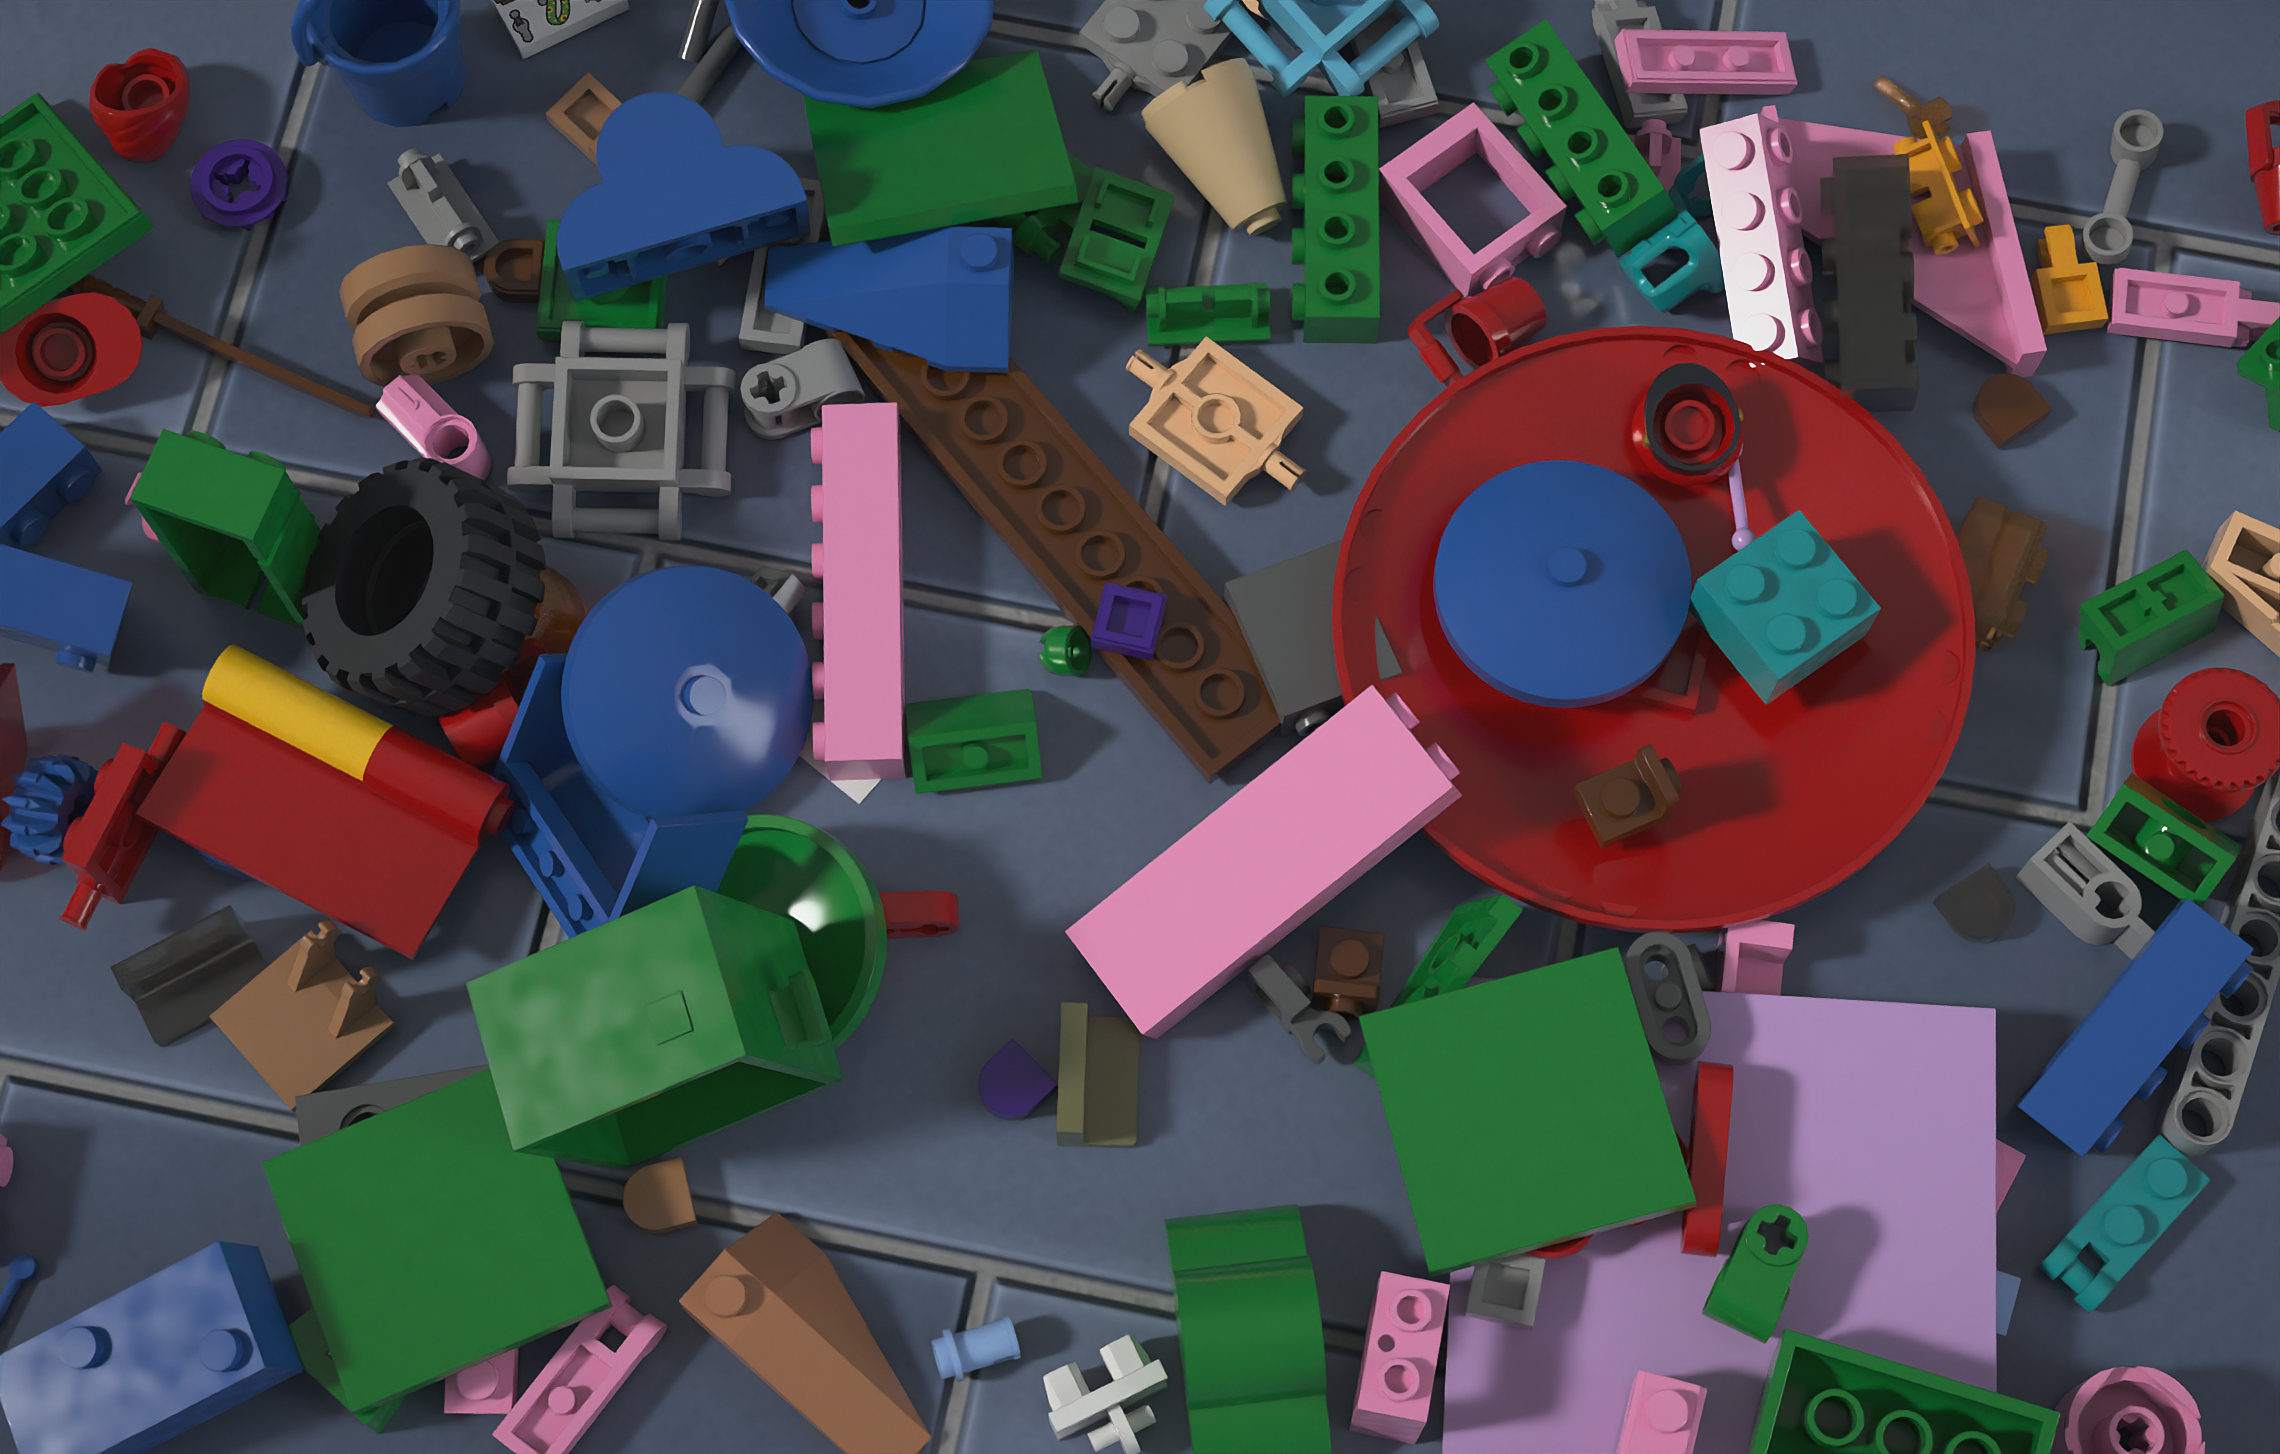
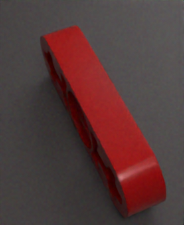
M1698 1061L1688 1144L1690 1162L1687 1169L1696 1198V1207L1683 1210L1680 1238V1252L1682 1254L1715 1258L1718 1252L1734 1071L1731 1064Z

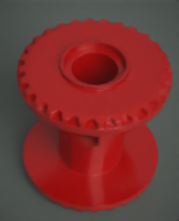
M2225 667L2208 668L2186 676L2171 689L2161 709L2152 714L2143 723L2135 736L2131 751L2133 774L2207 823L2229 817L2249 800L2257 786L2267 781L2280 768V700L2267 684L2241 670Z

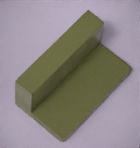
M1061 1002L1056 1127L1058 1146L1133 1148L1136 1146L1140 1031L1130 1017L1089 1016L1088 1003Z

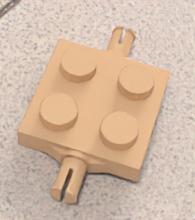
M1207 336L1187 359L1173 365L1169 369L1148 355L1142 348L1135 352V357L1132 356L1126 365V370L1133 373L1153 388L1147 405L1129 424V435L1224 506H1227L1249 479L1259 475L1262 471L1271 475L1287 487L1290 492H1293L1297 488V484L1303 481L1307 470L1279 451L1282 440L1301 420L1303 407Z

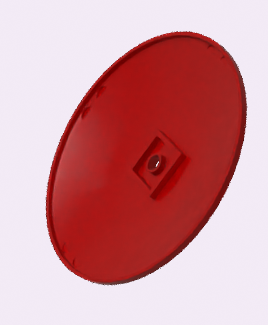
M1626 326L1597 328L1559 335L1507 353L1482 365L1450 385L1422 408L1403 428L1371 471L1354 504L1341 542L1333 584L1331 627L1334 662L1344 705L1349 704L1371 685L1385 699L1396 692L1420 721L1410 731L1422 746L1427 749L1436 742L1460 771L1451 782L1462 796L1423 826L1420 831L1462 868L1498 891L1547 913L1578 923L1619 931L1642 933L1666 932L1675 934L1706 932L1753 923L1792 910L1830 891L1863 869L1890 845L1912 820L1943 774L1960 736L1971 696L1976 656L1975 614L1970 581L1959 542L1945 510L1913 459L1897 439L1865 408L1835 385L1803 366L1788 359L1785 360L1783 357L1768 350L1756 351L1748 343L1721 335L1683 328ZM1679 363H1697L1714 371L1725 382L1737 409L1740 408L1743 413V451L1738 459L1749 529L1754 531L1758 538L1800 510L1881 608L1866 636L1767 705H1765L1688 610L1682 631L1671 653L1663 664L1639 686L1619 697L1599 704L1577 708H1556L1535 705L1510 697L1481 680L1464 664L1449 644L1442 630L1434 601L1433 578L1439 544L1445 528L1455 511L1474 490L1496 475L1517 466L1546 460H1569L1589 463L1612 470L1639 485L1663 507L1674 522L1685 545L1691 568L1692 594L1697 579L1738 552L1732 544V537L1737 530L1728 472L1706 485L1681 486L1663 480L1645 465L1638 454L1632 439L1631 428L1632 418L1638 404L1648 393L1651 384L1662 371ZM1749 363L1754 364L1756 367L1752 368ZM1376 615L1402 670V675L1380 680L1376 658ZM1652 744L1659 759L1668 758L1679 776L1682 793L1678 794L1680 801L1670 820L1601 849L1572 793L1574 787L1580 782L1633 760L1639 748Z

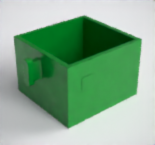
M696 885L466 983L514 1152L624 1171L843 1081L831 1041V1032L813 975L808 968L794 920Z

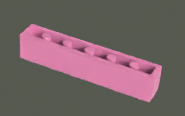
M897 402L822 405V427L811 428L812 464L822 465L823 485H812L811 487L813 523H823V543H812L811 551L813 581H823V602L812 603L813 639L824 640V662H813L812 665L814 700H824V722H813L814 760H825L830 781L906 778L902 463L901 424Z

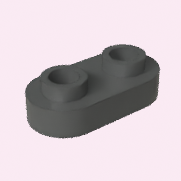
M1666 932L1644 934L1637 938L1630 946L1624 961L1625 971L1651 1055L1665 1064L1684 1065L1692 1062L1702 1054L1711 1034L1710 1017L1689 949L1676 936ZM1651 961H1659L1667 967L1669 975L1662 980L1652 979L1647 975L1645 965ZM1670 1023L1679 1024L1685 1029L1687 1038L1679 1043L1671 1042L1664 1036L1663 1027Z

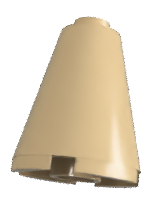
M1236 58L1201 70L1204 79L1187 87L1183 80L1173 85L1153 99L1142 110L1141 114L1148 132L1234 232L1246 229L1249 236H1256L1274 227L1282 220L1279 211L1287 205V199L1254 72L1249 67L1246 59Z

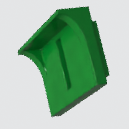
M1095 167L1057 277L1104 293L1120 301L1128 308L1129 313L1133 314L1141 300L1175 195ZM1091 224L1145 242V248L1090 230Z

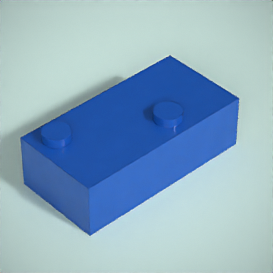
M0 544V636L58 652L55 663L75 670L93 673L96 663L109 667L131 597L132 582Z
M217 1241L1 1354L0 1401L19 1454H143L304 1371L259 1247Z

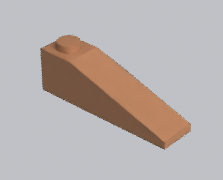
M778 1212L727 1247L679 1300V1303L691 1318L845 1454H919L932 1439L827 1255Z

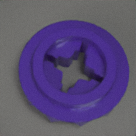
M246 139L231 140L213 147L198 161L191 176L190 192L192 200L204 220L209 219L224 231L229 227H242L250 232L254 223L263 219L273 221L274 210L281 202H287L286 188L289 176L281 158L267 145ZM248 175L253 188L256 190H253V192L243 191L239 198L234 200L233 194L226 185L230 183L240 184L243 177Z

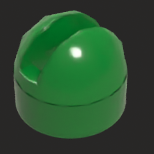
M1062 625L1054 627L1041 637L1040 643L1044 645V652L1038 653V659L1051 674L1081 676L1087 671L1092 649L1081 626Z

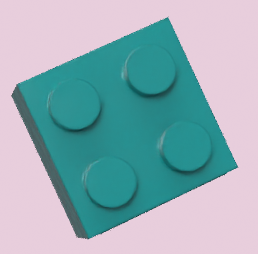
M1798 510L1697 579L1690 597L1688 610L1765 705H1767L1866 636L1881 608L1803 513Z

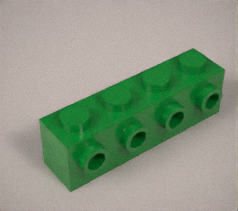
M1544 19L1485 60L1497 79L1496 82L1488 86V89L1507 117L1518 111L1525 123L1516 130L1535 159L1545 153L1550 158L1554 166L1546 170L1545 173L1562 199L1566 202L1575 196L1580 202L1583 209L1574 215L1594 245L1605 239L1616 257L1619 258L1643 239H1648L1677 217L1676 214L1678 212L1667 191L1547 19Z
M1305 96L1303 119H1292L1291 155H1303V173H1292L1291 209L1303 210V228H1292L1291 264L1303 265V283H1292L1291 319L1303 320V343L1376 344L1380 321L1378 96Z

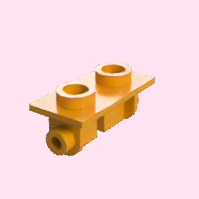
M1926 120L1922 124L1928 138L1919 142L1914 136L1899 140L1893 145L1895 154L1891 158L1908 199L1929 190L1932 194V197L1911 206L1922 233L1923 242L1926 247H1933L1936 255H1943L1955 250L1959 245L1957 239L1968 234L1973 245L1977 248L1981 244L1974 226L1984 222L1983 216L1972 190L1967 188L1959 191L1952 173L1963 167L1949 134L1938 139L1929 121Z

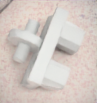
M1132 1333L1100 1349V1354L1113 1382L1091 1393L1076 1362L1062 1366L1043 1377L1049 1405L1052 1409V1412L1048 1413L1049 1421L1058 1441L1108 1417L1109 1423L1087 1433L1095 1452L1119 1441L1125 1454L1140 1453L1141 1450L1134 1433L1156 1423V1419L1148 1404L1126 1415L1122 1409L1168 1386L1166 1383L1168 1377L1160 1360L1151 1362L1147 1353Z

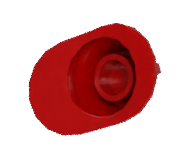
M97 292L74 294L46 303L0 334V379L6 389L17 398L30 404L34 401L41 407L63 405L109 390L126 381L139 365L143 349L140 326L130 309L114 297Z

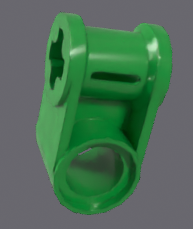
M1780 1204L1767 1205L1756 1211L1747 1220L1740 1230L1729 1258H1726L1714 1281L1702 1310L1703 1315L1764 1344L1767 1343L1784 1309L1790 1293L1789 1286L1807 1247L1809 1237L1807 1225L1798 1212L1791 1207ZM1774 1224L1782 1229L1780 1240L1789 1246H1782L1774 1254H1769L1764 1250L1766 1238L1757 1233V1231L1765 1232Z

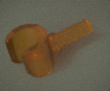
M1880 76L1875 81L1873 87L1907 115L1908 126L1914 137L1918 139L1928 138L1922 124L1926 120L1929 121L1936 136H1940L1950 130L1945 121L1952 118L1953 112L1943 98L1937 97L1920 105L1915 98L1907 95L1886 77Z

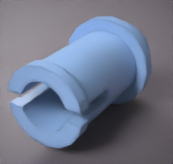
M1009 1316L1003 1317L999 1321L954 1334L947 1328L942 1331L943 1337L931 1340L934 1357L942 1380L954 1376L957 1382L964 1381L963 1373L1007 1360L1021 1358L1018 1340Z

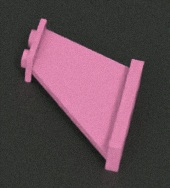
M1775 105L1762 108L1760 115L1783 124L1791 142L1792 161L1790 164L1794 188L1802 206V221L1800 224L1803 236L2004 362L2007 373L2021 377L2034 375L2047 352V347L1991 130L1967 133L1962 145L1953 144L1963 167L1952 173L1959 191L1967 188L1972 190L1984 222L1974 226L1981 246L1975 248L1967 234L1957 239L1959 245L1955 250L1947 254L1936 255L1933 247L1925 246L1922 233L1911 208L1912 205L1932 197V194L1929 190L1908 199L1897 170L1891 161L1892 156L1895 154L1893 145L1899 140L1906 138L1905 136L1778 118Z

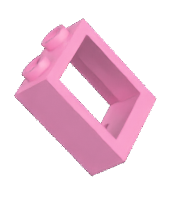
M1474 102L1379 168L1380 203L1453 286L1461 291L1464 297H1473L1482 289L1487 290L1510 278L1515 271L1514 266L1530 255L1534 258L1545 255L1562 237L1561 229L1567 208L1566 204ZM1477 153L1531 214L1476 254H1473L1420 193Z
M1381 1272L1371 1301L1348 1431L1410 1444L1416 1443L1427 1423L1450 1284Z

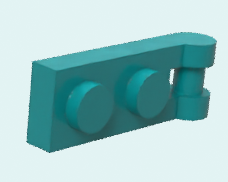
M2160 1134L2157 1135L2037 1267L2052 1281L2059 1277L2077 1293L2073 1300L2086 1312H2092L2211 1179ZM2083 1248H2086L2103 1264L2095 1274L2077 1258V1255Z

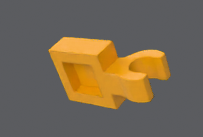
M2070 224L2046 227L2044 229L2046 238L2038 239L2036 242L2039 261L2043 268L2036 269L2030 278L2043 335L2102 328L2109 318L2097 263L2078 264L2074 234Z

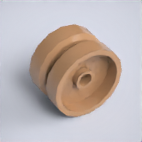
M427 244L405 246L383 252L358 264L342 281L339 294L346 320L351 330L355 331L352 344L358 367L364 379L378 386L386 387L399 375L416 374L428 385L453 379L474 369L490 355L495 342L487 313L483 304L478 302L481 291L470 256L459 249Z

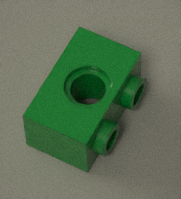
M2133 773L2125 780L2086 835L2179 899L2189 898L2200 908L2233 864L2242 848L2240 844Z

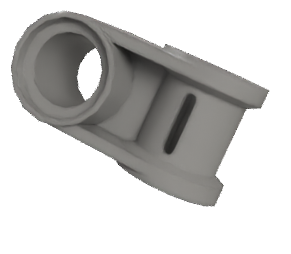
M834 338L815 341L799 351L767 363L756 365L745 374L740 387L742 399L746 405L744 413L747 426L753 434L768 440L782 439L789 434L821 423L822 405L862 404L866 396L840 340ZM762 379H765L766 387L761 388L760 384ZM772 399L774 403L769 404L768 400ZM780 415L781 422L779 424H776L775 416Z

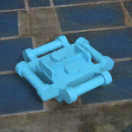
M1207 0L1203 6V9L1215 22L1222 20L1272 75L1274 79L1271 85L1283 98L1295 91L1316 69H1319L1325 75L1329 85L1338 96H1359L1364 91L1363 83L1416 38L1426 39L1439 28L1440 24L1437 16L1424 0H1257L1259 2V11L1294 50L1300 48L1303 51L1296 59L1291 61L1239 4L1240 0ZM1394 5L1402 14L1403 19L1348 64L1338 51Z

